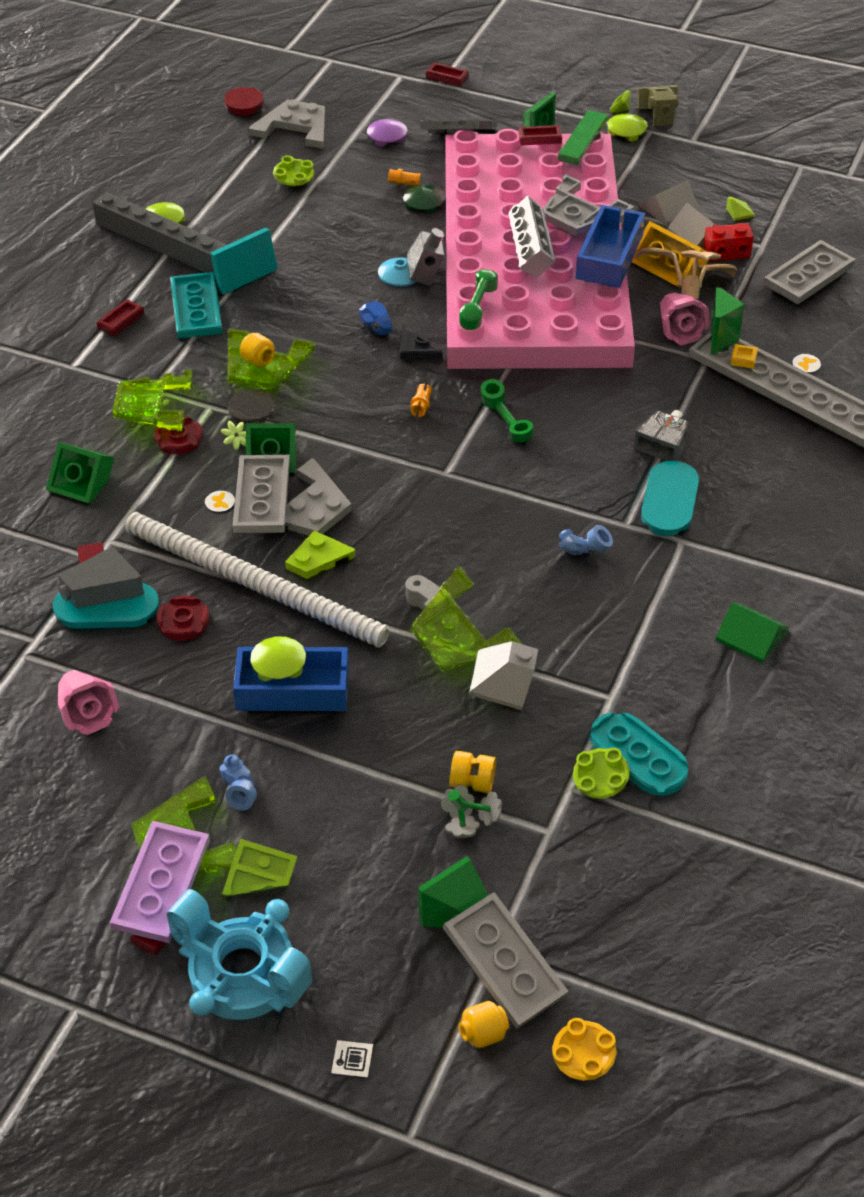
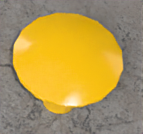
M581 1018L571 1019L567 1026L563 1027L556 1035L552 1047L553 1058L560 1071L570 1078L582 1081L597 1079L606 1074L613 1066L617 1054L616 1040L613 1033L598 1023L584 1021Z

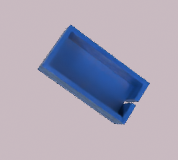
M601 205L577 255L576 279L620 288L643 237L645 213L625 209L623 230H619L621 208Z
M238 647L233 685L236 711H347L348 647H303L306 659L302 667V674L296 678L287 677L270 681L260 680L258 673L252 667L250 661L251 653L255 647Z

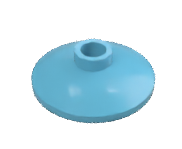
M407 258L389 259L379 267V278L388 285L404 287L416 283L410 280Z

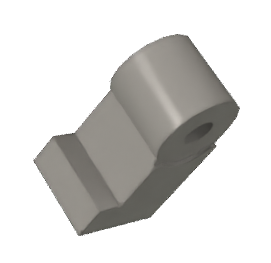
M414 575L406 580L407 602L412 606L422 609L425 621L430 625L435 624L451 613V596L432 581L421 575Z

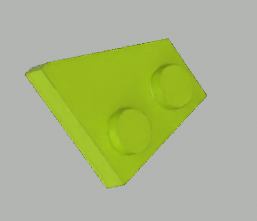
M313 531L285 561V567L287 570L308 579L317 575L322 570L335 567V562L345 557L349 560L355 557V549L317 531Z
M240 839L222 895L228 897L288 887L297 856Z

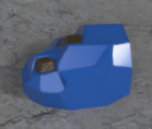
M378 301L365 303L359 309L360 319L363 326L368 330L382 336L392 332L390 317L382 303Z

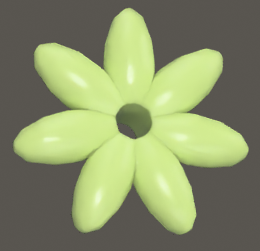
M228 421L229 429L221 430L222 434L228 436L224 440V444L233 443L236 451L239 449L240 444L246 447V431H242L243 422L235 427L232 421Z

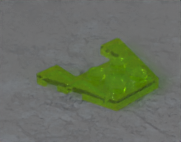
M229 328L228 382L273 390L314 352L315 342L294 339L287 354L275 352L274 358L269 364L263 367H255L244 360L240 354L241 343L249 335V331Z
M184 370V375L173 376L172 373L163 374L161 379L155 380L144 377L119 382L112 407L113 417L182 431L185 419L184 410L161 409L166 389H191L193 380L192 370Z
M460 566L456 567L450 578L442 585L439 592L428 603L410 628V631L442 671L475 663L477 653L481 649L511 641L522 644L509 627H506L490 639L485 640L454 600L472 589L474 585Z
M206 776L200 778L131 824L139 850L142 847L152 821L195 831L188 811L215 802L213 791ZM234 842L205 851L199 869H205V872H216L217 868L231 867L237 850Z

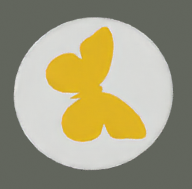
M801 354L793 359V365L805 372L817 371L821 366L819 359L813 355Z
M215 491L209 494L205 500L206 507L215 512L226 511L235 503L234 496L227 491Z

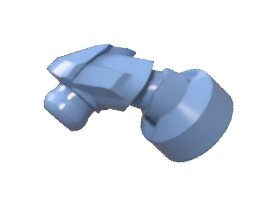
M596 525L589 530L587 539L573 535L570 529L564 530L559 534V538L562 541L558 546L572 555L589 553V550L604 552L613 545L612 535L601 525Z
M228 755L219 768L223 780L230 786L226 791V800L234 809L244 811L249 809L257 798L254 780L251 778L250 771L246 768L243 761L239 760L238 756Z

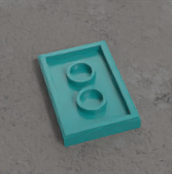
M266 227L210 253L218 290L223 295L278 269L271 233Z

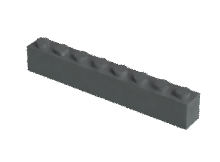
M108 192L92 202L96 224L205 273L214 272L210 253L227 245Z

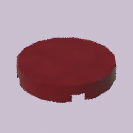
M241 87L230 90L225 95L224 105L227 110H232V113L236 115H249L255 113L256 109L259 108L260 110L263 107L264 97L257 89Z
M174 416L165 419L160 427L158 424L155 428L154 438L157 447L163 452L180 455L193 451L202 443L203 431L200 423L192 421V418Z
M184 595L171 598L169 603L166 605L163 603L159 607L156 614L158 629L164 636L172 640L184 641L198 637L208 628L210 623L207 605H204L200 599L193 596Z

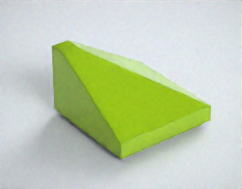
M733 197L727 198L726 209L734 221L754 217L755 214L746 202Z

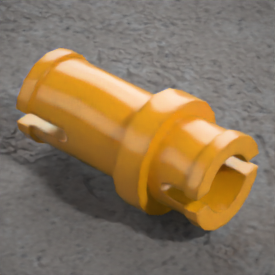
M398 168V170L390 169L388 174V183H396L397 186L401 184L420 185V173L404 172L403 169Z
M420 384L416 395L411 400L410 411L414 416L418 412V417H422L429 409V398L432 394V388L427 385L426 390H423L425 384Z

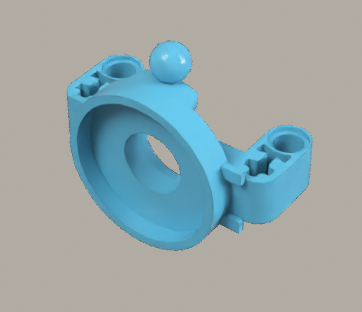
M187 889L169 909L167 920L171 936L182 945L179 953L189 959L188 973L194 993L190 998L189 1006L195 1015L205 1016L211 1012L227 1019L245 1020L259 1017L273 1009L280 1012L284 1006L288 1008L294 1007L312 984L310 961L302 952L292 948L286 930L280 924L288 918L290 910L284 900L275 899L270 901L265 909L266 915L253 912L250 917L233 918L216 923L210 919L206 900L196 891ZM247 948L255 951L261 957L258 966L252 971L243 974L228 972L221 966L225 956L236 949Z

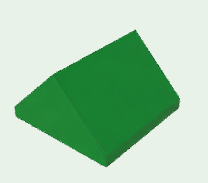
M716 288L711 325V354H716L739 341L744 304L722 288Z
M246 423V455H289V473H295L297 460L295 423Z
M732 602L715 640L763 663L788 631L789 626L743 604Z

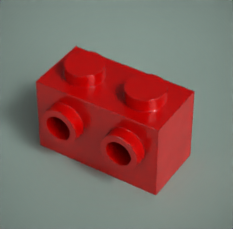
M748 223L706 227L703 249L707 252L721 255L720 259H709L708 262L751 258L754 235Z

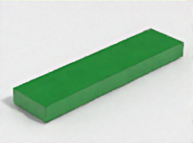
M588 110L558 153V160L578 165L607 122L608 114Z

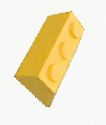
M651 221L647 224L636 250L637 253L644 248H661L675 252L683 280H685V275H692L695 258L683 257L682 252L688 250L707 252L703 248ZM660 254L642 255L635 259L633 257L632 263L682 288V286H678V277L673 258ZM699 259L696 276H699L702 271L699 269V266L706 265L708 260Z

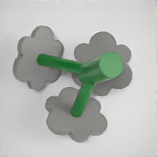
M463 785L456 786L454 790L447 789L445 791L446 798L441 801V808L449 812L453 818L451 823L445 826L446 832L453 833L454 837L466 838L476 834V830L480 825L479 822L475 821L474 817L469 816L472 813V809L479 810V819L484 821V824L487 826L500 819L502 801L498 799L495 792H489L487 797L481 800V804L473 803L474 797L468 794V789Z

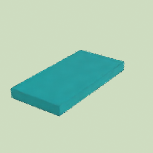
M214 272L171 276L177 339L223 334Z

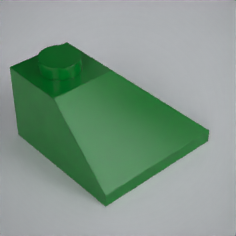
M552 92L524 112L522 118L524 121L523 127L555 125L556 93Z
M58 442L45 490L91 503L109 481L115 457Z
M467 856L418 888L419 922L422 926L443 928L446 922L488 896L472 861Z

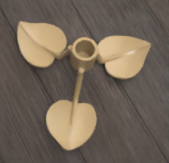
M644 248L639 250L634 257L635 259L642 255L660 254L673 258L678 277V286H682L681 294L692 296L697 300L699 299V290L706 271L723 272L733 278L737 273V268L733 265H700L699 269L702 271L698 279L696 274L700 258L706 261L721 258L720 254L713 252L683 251V257L695 258L692 275H685V280L682 279L677 255L671 250Z

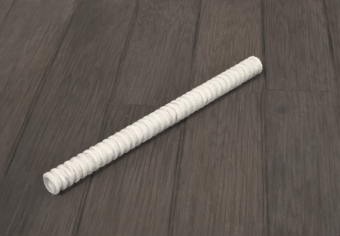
M134 512L126 521V532L149 543L152 542V544L171 551L180 557H184L193 563H197L199 566L210 569L212 572H217V574L223 575L225 578H230V580L236 581L240 585L243 584L247 588L250 587L251 590H256L258 593L284 603L293 609H297L301 613L304 612L308 616L311 615L314 619L318 618L321 622L325 621L327 625L339 628L340 631H346L349 635L353 634L356 638L360 637L362 641L367 640V643L374 644L377 648L384 645L388 639L389 627L387 625H382L378 621L375 622L372 618L368 619L365 615L354 612L350 608L347 609L343 605L340 606L336 602L333 603L332 600L319 596L317 593H312L310 590H305V588L299 587L295 583L292 584L288 580L285 581L281 577L278 578L275 574H271L262 568L231 556L229 553L218 550L163 523L160 524L152 518H147L145 515Z

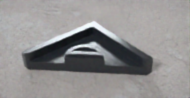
M401 325L400 359H443L442 349L434 348L428 340L418 334L414 335L405 329V325Z

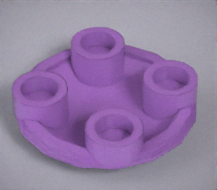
M382 119L370 124L367 133L371 139L375 140L377 146H385L387 143L404 142L406 140L407 127L397 120Z

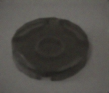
M247 389L235 393L229 399L227 410L231 420L237 421V424L243 422L244 426H246V423H265L266 419L269 417L271 419L275 412V403L269 393L258 389Z

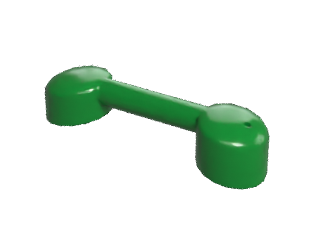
M482 269L475 275L476 290L470 303L463 305L459 312L460 326L466 330H474L480 327L483 311L479 305L485 292H493L498 289V274L493 270Z
M489 379L483 382L481 385L482 402L487 408L496 409L508 424L511 440L519 443L530 440L534 435L533 424L528 420L517 421L504 405L505 389L503 384L496 379Z

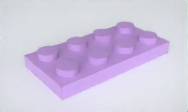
M152 821L111 918V929L170 943L172 936L169 930L167 912L187 889H191L210 841L209 834Z

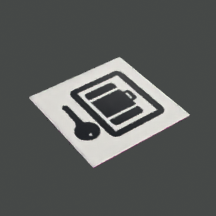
M337 1040L331 1073L368 1078L373 1044Z

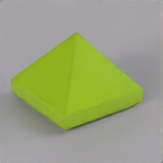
M626 90L614 101L610 108L611 113L630 111V90Z

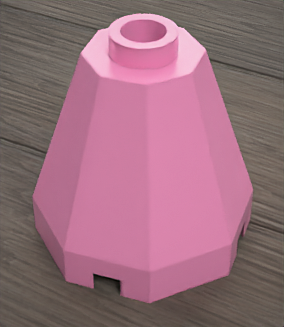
M671 293L665 295L660 302L663 333L668 339L674 340L679 345L699 341L702 337L701 332L704 329L707 330L710 326L708 307L692 296Z
M73 670L64 674L58 684V706L66 727L73 731L76 729L82 734L89 735L109 726L112 721L111 715L113 711L116 713L120 707L114 687L111 683Z

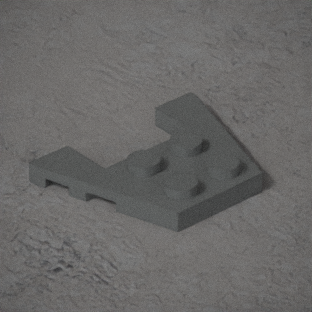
M421 121V129H428V133H446V129L447 133H456L463 129H497V121Z

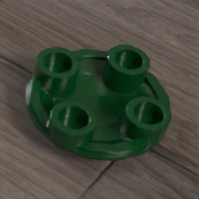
M432 185L413 186L404 193L405 208L408 210H424L428 214L436 213L437 207L445 200V194L440 188Z

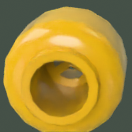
M251 333L243 339L240 346V354L244 360L255 367H263L273 360L275 346L271 340L263 335Z
M490 1001L468 1007L463 1012L462 1022L459 1023V1032L463 1040L469 1041L472 1046L478 1049L503 1040L509 1028L508 1017L504 1009Z

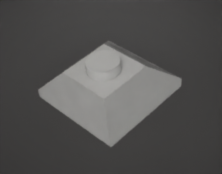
M511 641L479 650L469 695L522 710L535 670L538 649Z

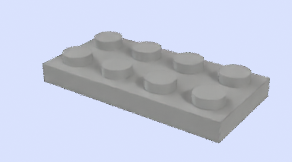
M820 240L765 276L763 285L799 304L854 267L855 259Z
M240 455L233 533L285 532L290 468L289 455Z
M495 892L444 924L443 929L499 1006L504 1009L507 1017L516 1029L567 996L569 992Z

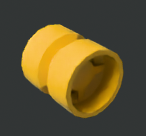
M455 751L451 765L449 786L453 788L458 785H463L466 788L472 786L473 791L491 792L495 776L496 757L479 755L477 758H474L472 753ZM474 769L478 770V776L473 775Z

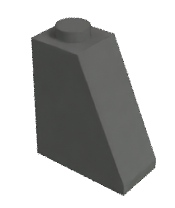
M113 546L58 575L61 585L58 588L60 595L65 601L69 600L75 608L138 597L144 594L141 575Z

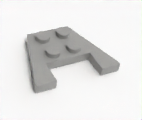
M286 100L248 128L249 136L266 138L273 127L308 133L305 138V145L323 149L325 106L317 105L316 103L299 102L298 100Z
M566 174L562 178L561 185L558 184L556 193L550 197L543 210L546 222L578 236L589 232L600 207L573 195L581 189V181ZM619 199L609 205L621 208L620 219L624 218L625 209L634 211V206Z
M311 458L297 469V476L311 486L287 504L285 526H288V530L309 536L313 531L324 534L352 511L351 503L315 459Z

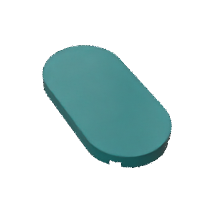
M665 461L651 469L641 512V520L644 525L646 524L651 532L662 536H674L679 534V531L683 529L685 531L690 527L699 484L698 473L693 467L680 461Z
M142 583L144 594L141 596L75 608L69 600L65 601L60 593H58L53 601V611L56 619L69 628H125L146 624L148 619L151 617L153 619L156 616L160 604L157 592L151 586Z
M615 712L606 713L594 721L590 735L593 749H619L622 756L627 760L630 769L629 780L649 794L659 796L670 795L683 788L688 778V763L685 756L637 717L623 712L622 715L615 714Z

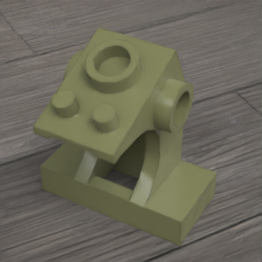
M678 86L638 87L637 108L653 109V126L673 125L675 107H678Z

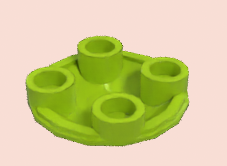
M619 114L613 116L607 123L608 134L626 137L629 141L638 140V136L643 134L648 127L647 122L642 117L634 114Z
M288 155L281 158V162L274 167L273 171L275 179L279 183L288 186L304 185L311 181L315 173L312 161L294 159Z
M161 202L146 208L174 222L182 223L185 221L184 211L177 204Z
M275 636L257 644L251 653L250 661L253 669L258 673V677L262 681L284 679L287 677L296 678L302 674L306 653L303 646L296 640Z
M597 748L591 751H583L576 758L577 763L573 770L575 785L582 794L591 798L604 799L614 796L625 787L629 780L630 769L627 760L617 748Z

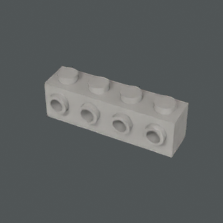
M527 196L519 204L512 207L509 217L510 226L513 231V240L516 245V254L519 258V267L525 274L529 273L536 279L552 266L556 260L543 207Z

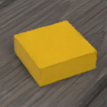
M735 344L730 365L754 369L758 348Z

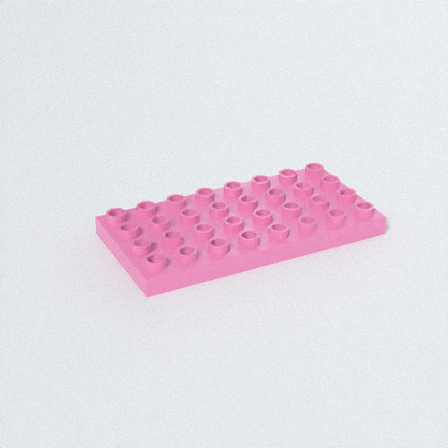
M470 129L459 130L455 134H446L447 369L633 368L635 343L627 273L620 288L576 279L577 255L588 232L575 236L546 222L556 262L535 279L529 273L525 274L519 267V258L516 254V245L513 240V231L510 226L509 217L512 207L519 204L527 196L544 209L550 197L556 193L558 184L561 185L562 178L566 174L581 181V189L573 195L598 207H601V205L609 206L618 199L611 134H604L600 131L578 165L558 160V153L571 134H562V144L520 146L518 131L513 129H503L496 134H478ZM482 269L493 270L498 274V289L493 292H485L479 305L483 311L480 327L474 330H466L460 326L459 312L463 305L470 303L476 290L475 275Z

